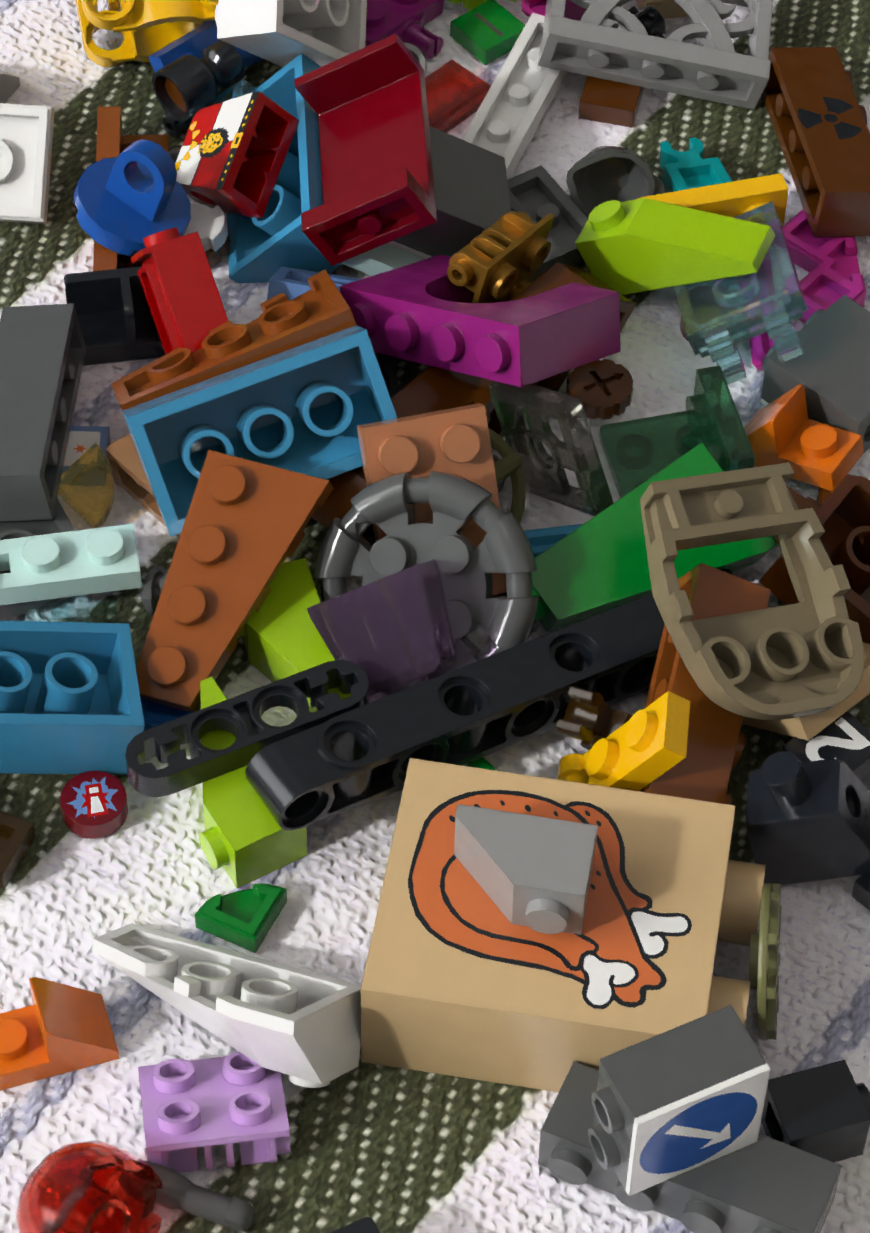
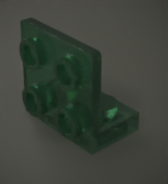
M720 365L696 369L694 394L686 397V411L606 424L600 427L599 439L620 499L700 443L705 445L724 472L754 467L755 455Z

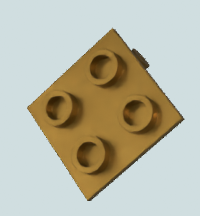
M509 211L505 213L499 220L475 237L470 244H467L450 258L447 269L449 280L454 285L464 286L475 293L472 303H498L512 300L532 283L536 270L548 256L551 242L547 240L555 215L549 213L539 222L534 223L525 212Z

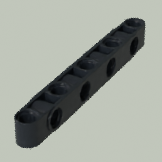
M720 569L721 571L734 575L732 571L729 569ZM651 593L329 719L325 723L278 740L254 755L247 765L245 771L246 778L278 825L284 830L293 831L301 829L348 809L361 807L403 790L410 758L465 765L556 728L558 719L563 720L571 699L568 695L571 686L599 692L608 706L648 691L665 623Z

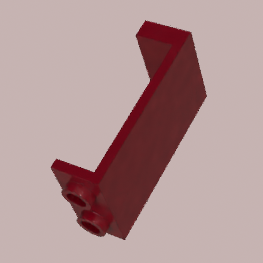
M393 34L294 79L295 88L318 115L323 192L322 205L301 213L302 231L326 260L334 266L437 222L425 72L398 35Z

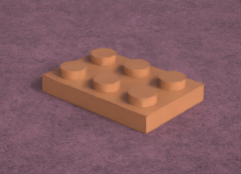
M478 403L357 425L366 487L383 478L404 472H409L412 478L429 477L431 471L445 472L472 481L492 493L490 501L501 510L484 405ZM415 503V523L433 521V511L430 504ZM472 519L461 534L467 537L477 548L484 540L487 532ZM372 523L376 542L387 534L378 525ZM421 568L413 578V591L420 601L426 604H434L439 600L443 587L437 573L427 568ZM491 573L493 581L492 595L507 593L506 573Z

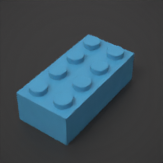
M0 620V773L81 774L88 771H102L111 775H127L125 758L127 745L134 736L143 732L145 727L129 623Z

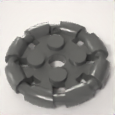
M431 471L429 477L412 478L409 472L391 475L369 485L351 498L350 501L353 505L342 519L335 517L326 530L318 550L314 570V578H320L321 605L339 659L345 660L348 658L351 662L359 665L367 673L369 686L392 695L527 642L537 613L539 597L533 596L532 572L537 571L534 553L525 532L511 512L504 514L490 501L492 493L478 484L463 477L438 471ZM415 503H429L433 511V521L415 523ZM472 519L487 532L484 540L477 548L467 537L461 534ZM372 523H375L387 535L376 541L372 546L361 535ZM421 568L433 570L441 579L442 594L434 604H426L420 601L414 594L412 587L413 578ZM491 573H506L507 596H492L493 581ZM363 576L362 592L364 600H347L346 577ZM479 623L489 632L488 635L491 638L481 650L467 638ZM373 630L381 638L392 641L381 655L365 640ZM439 650L440 664L438 670H423L422 651Z

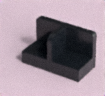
M143 266L65 275L67 304L74 303L86 345L83 366L153 359L165 355L137 273Z

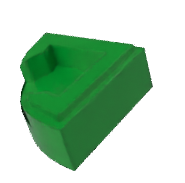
M259 883L252 884L253 889L236 891L223 897L219 893L207 900L196 912V928L256 953L287 903V889L271 884Z

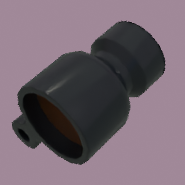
M218 40L202 50L200 58L193 55H183L153 74V90L159 103L165 110V117L162 122L169 135L176 137L189 129L193 116L200 109L206 108L215 102L218 87L226 89L244 78L245 66L240 54L233 45Z

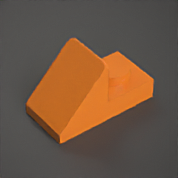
M802 384L795 386L757 411L727 448L728 458L755 467L789 462L795 473L791 477L792 479L832 491L864 454L862 435L808 418L805 388Z
M39 977L29 978L33 1005L0 1013V1091L120 1059L104 1001L99 993Z

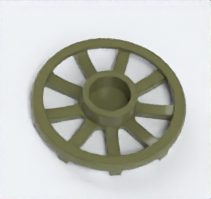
M766 883L762 886L759 933H751L749 981H751L750 989H757L758 1039L762 1041H767L768 1039L776 1040L777 1013L779 1011L778 970L781 961V952H779L781 884Z

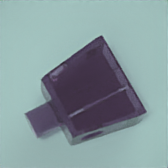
M435 559L417 564L307 608L311 620L334 659L351 661L359 665L367 673L369 696L390 688L393 694L428 681L427 674L457 662V653L442 581Z

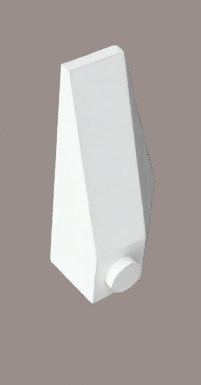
M133 923L93 939V953L261 1067L289 1075V1081L295 1085L308 1088L325 1087L332 1080L359 1067L361 1048V985Z

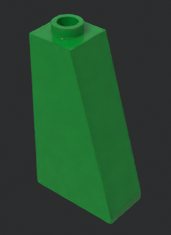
M703 443L691 449L535 557L537 571L532 572L533 596L539 597L534 623L540 621L545 630L550 632L652 593L640 498L651 482L724 472ZM771 536L678 550V555L674 560L678 579L700 563L719 570L729 569L733 572L755 564L777 544Z

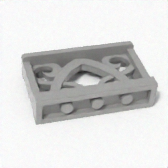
M547 0L538 66L753 110L769 80L771 60H768L773 0H674L690 16L694 23L676 29L667 39L648 35L640 20L621 7L631 0H570L578 6L587 9L580 21L564 18L566 0ZM721 2L729 3V4H733V5H725V4H723V3H721ZM736 5L749 8L750 15L745 20L736 23H723L722 20L731 16ZM619 24L624 26L627 30L618 29ZM749 35L748 55L735 53L731 38ZM700 38L696 39L694 44L684 42L689 39Z

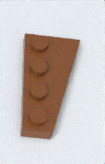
M323 270L307 279L311 290L288 300L287 295L280 293L261 303L260 306L263 313L259 318L248 324H234L227 321L208 332L209 335L202 341L203 348L191 353L189 348L179 347L111 383L123 411L355 326L356 322L351 309L327 271Z
M208 450L136 667L141 698L184 711H197L201 704L200 681L211 676L214 680L218 677L239 643L236 638L254 610L258 612L271 591L269 585L286 557H292L305 536L303 530L318 506L323 507L334 489L329 480Z

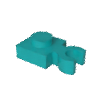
M689 138V149L685 152L674 150L668 141L661 142L659 166L663 170L662 182L667 193L732 182L718 157L703 159L704 145L698 138Z

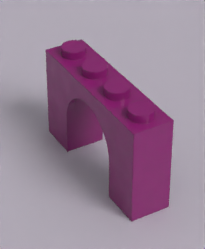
M437 255L340 286V293L350 307L356 325L367 330L375 353L517 387H524L621 352L619 292L573 282L519 300L498 303H472L475 293L464 286H456L449 280L447 269L451 257Z

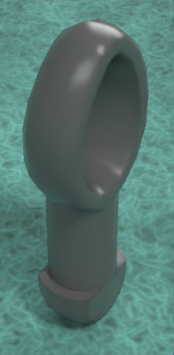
M130 1159L121 1170L124 1183L132 1191L155 1204L167 1208L180 1209L222 1225L225 1229L237 1233H244L254 1222V1208L246 1201L236 1197L230 1198L198 1186L184 1175L165 1166L149 1161Z

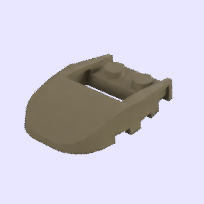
M790 463L651 482L640 498L652 596L681 659L699 689L718 706L734 714L760 720H783L827 711L847 699L861 681L865 657L859 623L849 619L844 594L851 587L843 565L833 566L820 540L825 530L814 509H799L786 485V482L795 474ZM778 535L788 574L799 603L691 621L694 614L685 589L680 590L674 564L678 550Z

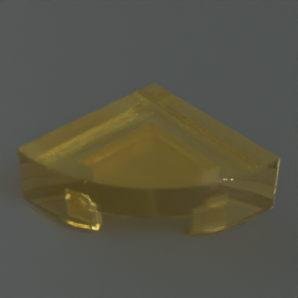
M95 442L61 475L58 496L91 528L102 527L113 506L115 483L109 461Z

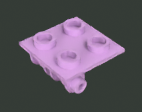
M239 1051L225 1057L191 1061L178 1058L168 1059L157 1065L138 1067L147 1161L165 1166L178 1173L198 1171L197 1147H203L206 1171L213 1170L211 1146L225 1144L227 1168H234L233 1143L239 1142L241 1165L264 1162L275 1163L277 1162V1155L291 1153L290 1128L280 1072L261 1067Z

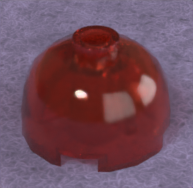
M99 1140L65 1144L47 1155L30 1173L19 1195L16 1212L19 1233H158L162 1218L153 1211L156 1200L155 1189H163L162 1180L149 1164L133 1153Z

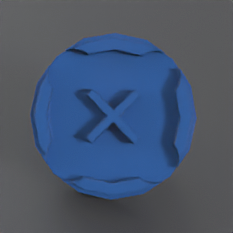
M141 139L129 145L118 157L103 158L88 166L78 180L73 194V205L75 203L78 209L76 218L81 228L98 244L118 254L133 256L135 251L146 248L143 238L154 233L177 227L180 237L184 236L191 220V203L182 185L176 181L177 171L169 153L160 145L150 140Z

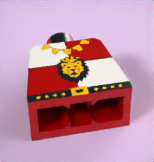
M260 91L200 109L193 116L183 145H177L169 152L177 171L176 181L182 185L188 196L202 205L212 209L219 205L225 213L263 218L299 120Z

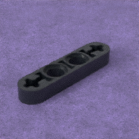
M329 661L145 730L134 736L127 745L125 758L129 783L137 792L148 797L158 798L174 794L247 766L254 755L264 747L325 723L335 716L368 704L369 680L367 673L359 665L351 661ZM339 688L343 694L351 693V697L341 699L337 693H329V690ZM307 697L310 698L311 708L316 707V712L311 713L309 711ZM277 706L287 707L298 715L294 722L281 727L265 723L261 716L268 709ZM217 729L227 730L237 738L233 745L222 750L209 749L203 746L200 739L209 731ZM188 744L191 759L188 760L186 758L185 748L181 750L180 745ZM157 757L158 761L162 764L167 763V767L157 770L152 763H146V760Z

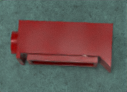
M175 227L143 238L146 248L139 250L133 255L131 261L132 264L140 261L143 267L137 273L165 355L179 347L189 348L191 353L203 348L202 341L209 335V331L228 321L199 233L197 231L180 237L178 228Z

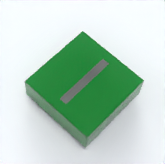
M488 0L450 21V36L480 62L487 65L512 50L525 25L498 2Z

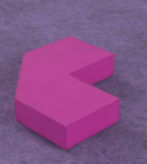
M802 209L775 233L772 241L771 250L809 272L784 295L782 310L801 322L806 323L814 312L819 309L826 310L844 295L864 307L866 288L863 275L860 274L856 238H814L805 211Z

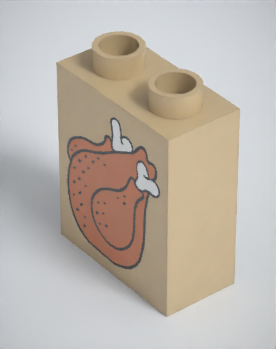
M410 758L361 985V1062L559 1092L574 1061L599 1070L601 1058L729 1005H732L745 1026L751 981L712 975L717 941L750 946L751 933H757L766 865L728 860L736 806ZM458 804L598 826L594 868L582 935L567 932L544 934L531 929L529 926L511 924L454 855L455 815Z

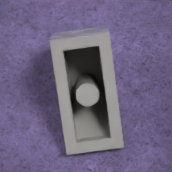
M458 804L455 815L454 855L511 924L529 926L531 929L544 934L567 932L582 935L594 868L598 826Z

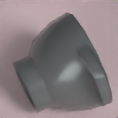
M601 146L595 148L575 163L567 172L566 183L572 199L587 218H589V214L594 207L606 201L618 200L619 202L665 193L662 180L651 172L648 163L631 149L625 147Z

